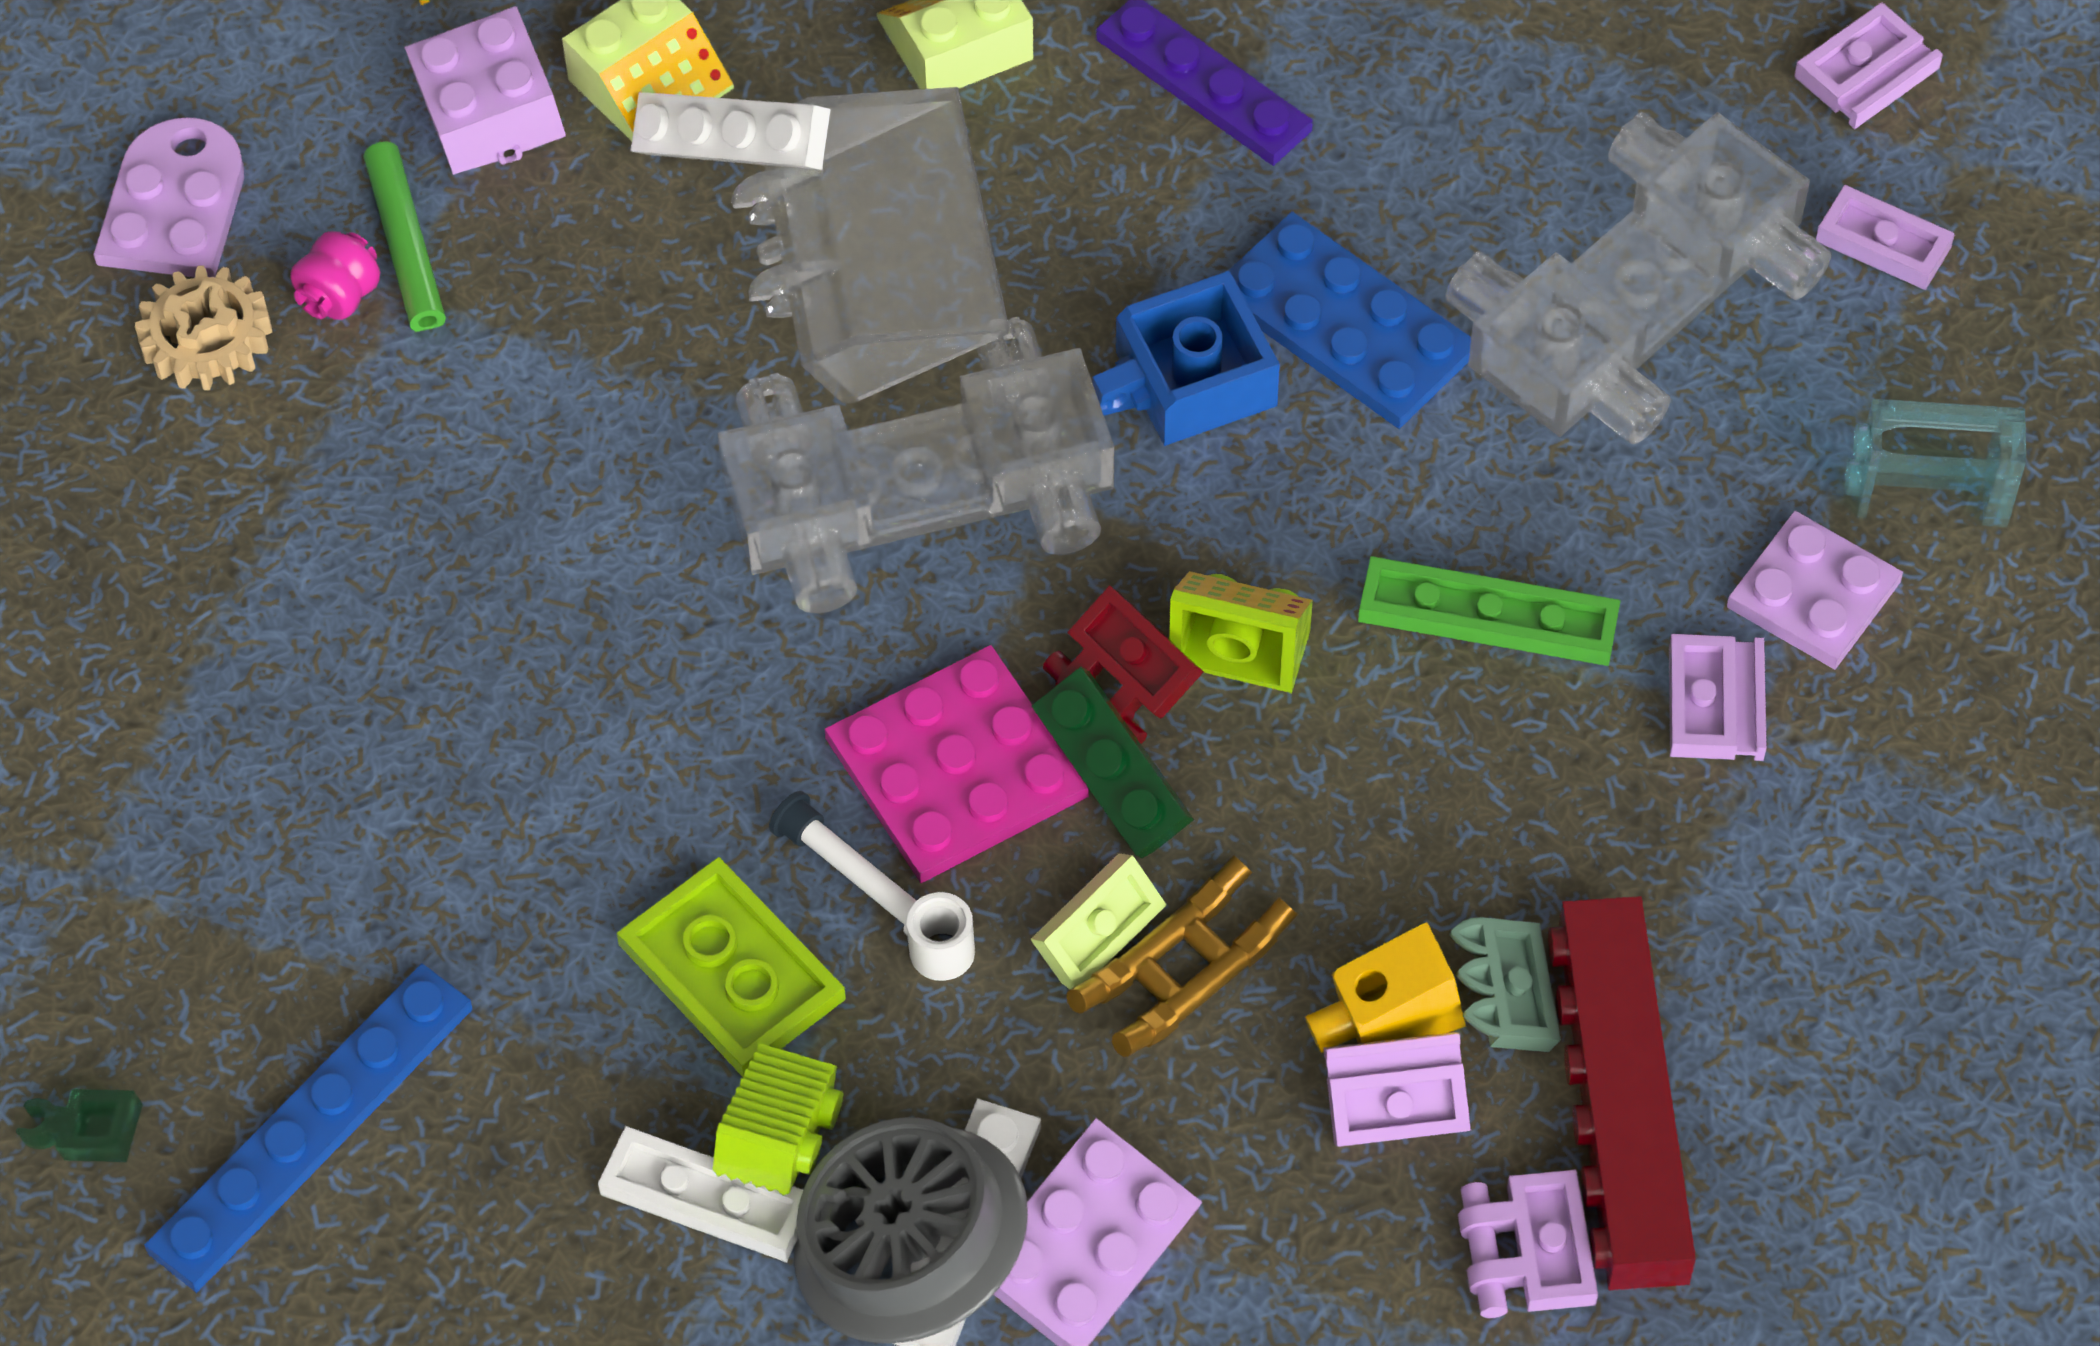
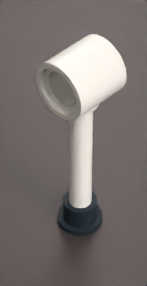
M796 791L781 802L770 819V832L777 837L785 835L800 847L808 845L904 924V933L908 936L911 962L920 974L929 979L944 981L959 977L969 969L975 956L973 919L970 908L961 898L950 893L937 892L925 895L916 901L823 825V815L810 806V797L805 792ZM936 934H949L953 936L946 941H933L929 939Z

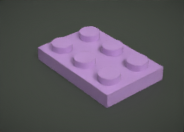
M1096 1118L1027 1202L1028 1221L1022 1249L1010 1274L994 1293V1296L1057 1346H1089L1198 1210L1202 1201Z

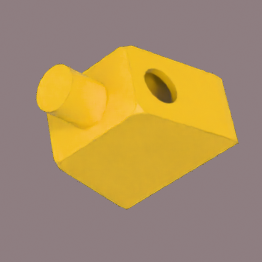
M1427 922L1336 969L1332 974L1339 1001L1305 1016L1309 1030L1320 1053L1324 1052L1323 1048L1338 1046L1356 1038L1359 1044L1443 1034L1466 1027L1455 977Z

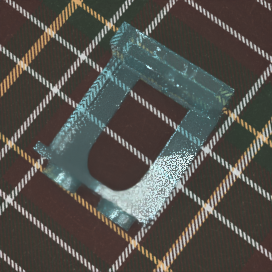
M1872 399L1867 423H1856L1853 458H1848L1846 466L1845 494L1857 496V518H1866L1874 485L1982 492V526L2007 527L2026 464L2025 408ZM1897 427L1993 432L1985 459L1892 453L1882 449V433Z

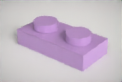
M1844 185L1818 227L1816 242L1926 290L1951 249L1955 233Z

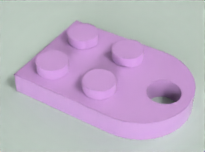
M177 118L150 127L132 142L123 158L94 252L97 266L171 275L179 271L184 276L195 277L197 266L204 265L208 277L216 276L244 179V165L240 149L229 132L219 125L203 119ZM188 139H199L206 143L201 152L192 156H182L174 152L178 144Z

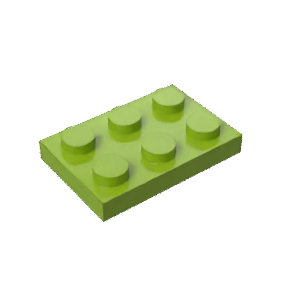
M720 857L716 858L617 932L619 946L742 1077H744L746 1069L748 1070L749 1063L753 1059L754 1052H757L759 1043L782 1049L846 1000L845 987Z

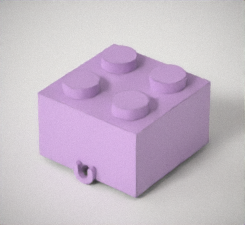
M517 6L405 47L419 89L453 174L496 161H500L503 165L522 158V152L566 136L552 91ZM509 149L515 151L511 157L504 156V152Z

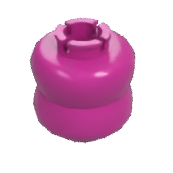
M335 231L325 232L316 239L310 253L294 264L291 270V282L295 289L294 298L299 305H302L304 302L307 303L302 309L309 315L317 319H324L328 316L335 320H344L355 312L361 298L377 287L380 280V269L376 262L377 254L372 246L367 249L365 248L368 242L363 237L353 232L346 234Z

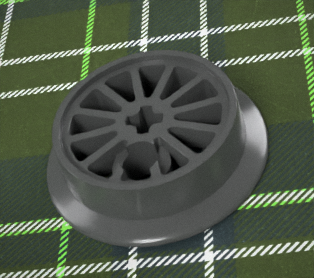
M910 1117L895 1118L872 1124L853 1133L837 1144L819 1162L806 1182L801 1194L797 1212L798 1239L794 1248V1266L799 1288L805 1301L812 1311L832 1329L854 1339L872 1343L890 1344L919 1340L958 1324L977 1311L994 1295L1006 1280L1018 1259L1025 1239L1028 1221V1204L1021 1177L1009 1158L985 1138L933 1120ZM884 1176L886 1177L885 1182L877 1183V1180ZM964 1177L969 1180L966 1184L952 1187ZM969 1209L964 1219L946 1216V1214ZM855 1220L859 1228L845 1232L848 1225ZM941 1236L954 1239L943 1252H938L935 1249ZM890 1257L893 1264V1276L889 1279L879 1280ZM928 1257L930 1262L927 1265L911 1272L910 1263H915ZM856 1263H860L855 1274L849 1275L846 1273Z

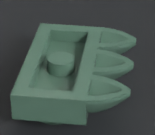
M1477 917L1457 924L1450 931L1449 936L1459 947L1474 955V960L1464 964L1457 971L1456 977L1467 988L1481 995L1482 999L1473 1003L1463 1013L1465 1020L1479 1032L1488 1035L1490 1047L1550 1052L1561 1038L1540 923Z

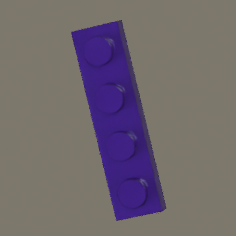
M1129 0L1096 29V40L1272 166L1278 163L1312 132L1313 119L1144 0Z

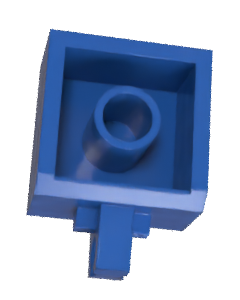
M1230 271L1127 306L1116 317V354L1119 358L1115 362L1116 367L1092 378V396L1102 416L1136 408L1137 411L1146 410L1163 445L1166 446L1276 407L1278 404L1280 364Z

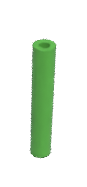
M391 142L375 143L364 152V160L410 327L413 331L418 332L443 326L446 317L397 145Z

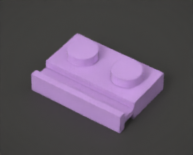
M1881 2L1798 61L1794 77L1835 113L1839 110L1842 111L1849 118L1848 124L1856 129L1937 71L1943 54L1938 49L1931 51L1923 44L1924 38Z
M1671 634L1669 644L1670 757L1735 760V755L1754 756V761H1764L1766 752L1764 638H1754L1753 643L1735 642V637Z
M1451 1032L1323 1048L1327 1066V1085L1334 1144L1339 1147L1471 1131L1464 1068L1460 1054V1034Z

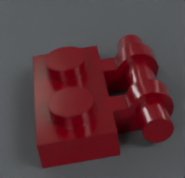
M1110 585L1067 632L1084 648L1082 652L1072 662L1065 654L1058 650L1052 653L1043 664V669L1056 681L1055 686L1080 666L1090 671L1095 680L1096 676L1105 668L1123 685L1112 698L1108 695L1107 697L1141 745L1145 741L1147 733L1133 720L1135 712L1144 705L1155 716L1162 719L1204 672L1119 591Z

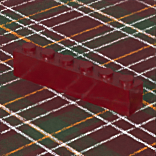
M1642 896L1563 901L1559 926L1549 927L1548 948L1551 966H1563L1565 985H1560L1556 988V1006L1560 1026L1571 1025L1574 1042L1573 1045H1565L1564 1062L1568 1085H1580L1582 1105L1573 1106V1131L1576 1145H1588L1591 1165L1582 1166L1581 1187L1585 1207H1597L1599 1227L1590 1228V1252L1593 1268H1605L1608 1290L1690 1285L1696 1255Z

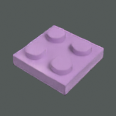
M1794 511L1728 598L1727 608L1835 670L1900 584L1903 571L1799 512Z

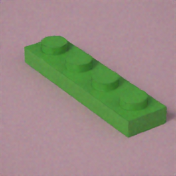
M1371 556L1359 608L1358 622L1609 666L1621 600Z

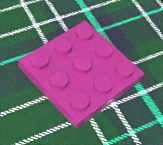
M992 645L825 728V739L920 883L1089 797V788L1036 714L1031 702Z

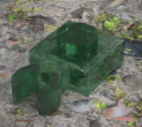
M72 1089L67 1106H55L50 1101L41 1098H34L24 1102L23 1107L31 1117L44 1118L39 1126L32 1129L17 1128L16 1133L23 1143L32 1149L42 1150L55 1145L56 1150L64 1161L127 1162L143 1103L134 1090Z

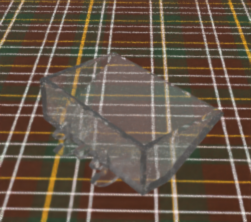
M958 87L807 97L794 103L816 105L830 109L822 170L764 165L765 171L744 179L735 188L731 201L733 208L752 207L756 204L748 214L750 224H775L777 236L757 246L759 262L763 265H770L782 260V264L763 271L751 282L748 290L749 301L771 299L765 306L767 317L784 318L792 316L801 366L843 404L854 403L1007 335L1010 329Z

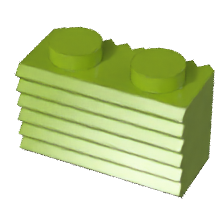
M759 1043L757 1052H754L748 1070L746 1069L744 1077L741 1078L740 1085L736 1089L735 1096H732L726 1114H723L721 1123L719 1122L712 1169L718 1177L726 1174L731 1181L739 1178L743 1184L752 1182L756 1188L765 1186L769 1192L777 1189L782 1196L790 1193L799 1172L811 1175L816 1166L822 1145V1136L818 1135L821 1127L829 1130L834 1128L843 1101V1091L834 1089L837 1066Z

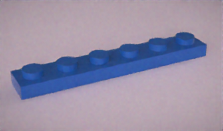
M421 963L144 1245L147 1254L197 1293L473 1010L471 1000Z

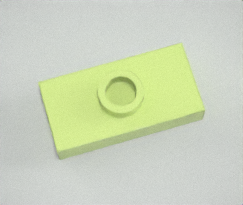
M1118 854L1030 940L1059 981L1070 990L1090 979L1093 973L1102 969L1167 904L1133 855Z

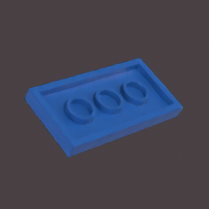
M1293 211L1228 270L1232 274L1258 325L1265 334L1398 429L1416 414L1478 353L1479 342Z

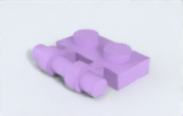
M1576 1170L1509 1176L1507 1185L1509 1201L1490 1203L1488 1188L1485 1183H1469L1461 1188L1464 1209L1458 1214L1460 1232L1462 1237L1469 1239L1473 1264L1467 1269L1470 1292L1478 1295L1482 1317L1496 1318L1505 1315L1508 1312L1505 1291L1508 1288L1524 1287L1528 1312L1596 1305L1598 1292ZM1514 1231L1518 1257L1499 1259L1495 1235L1499 1232Z

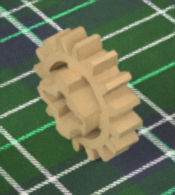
M204 265L197 266L195 278L188 280L182 273L176 271L173 273L174 286L168 289L156 283L152 287L156 302L142 301L140 303L139 309L142 320L135 322V329L143 359L146 364L154 363L157 377L161 380L175 373L178 388L185 389L192 378L200 379L203 390H210L213 378L221 376L226 383L231 385L235 383L234 369L240 367L243 370L252 372L256 368L252 353L267 354L269 349L265 335L272 333V326L264 295L261 291L253 292L251 281L247 276L232 283L229 268L223 267L216 277H208ZM236 311L243 317V320L237 318ZM165 335L170 336L172 343L178 344L177 348L166 341Z

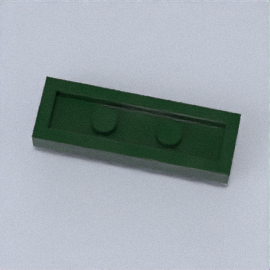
M1080 666L1032 705L1036 714L1136 856L1144 858L1153 853L1194 821V818L1090 671Z

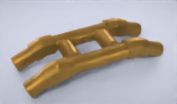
M1233 855L1212 879L1209 877L1187 899V903L1119 959L1115 958L1104 968L1093 973L1090 979L1070 989L1067 992V1002L1073 1011L1080 1014L1099 1003L1105 1004L1116 998L1133 985L1135 979L1141 983L1159 1003L1137 1017L1134 1023L1112 1036V1045L1115 1051L1123 1057H1128L1144 1047H1151L1165 1039L1178 1028L1181 1021L1247 966L1251 967L1261 959L1278 941L1276 938L1298 914L1278 897L1257 921L1254 920L1241 935L1232 941L1231 946L1226 944L1206 923L1226 906L1232 899V894L1253 873ZM1184 939L1209 964L1186 984L1181 986L1156 961Z

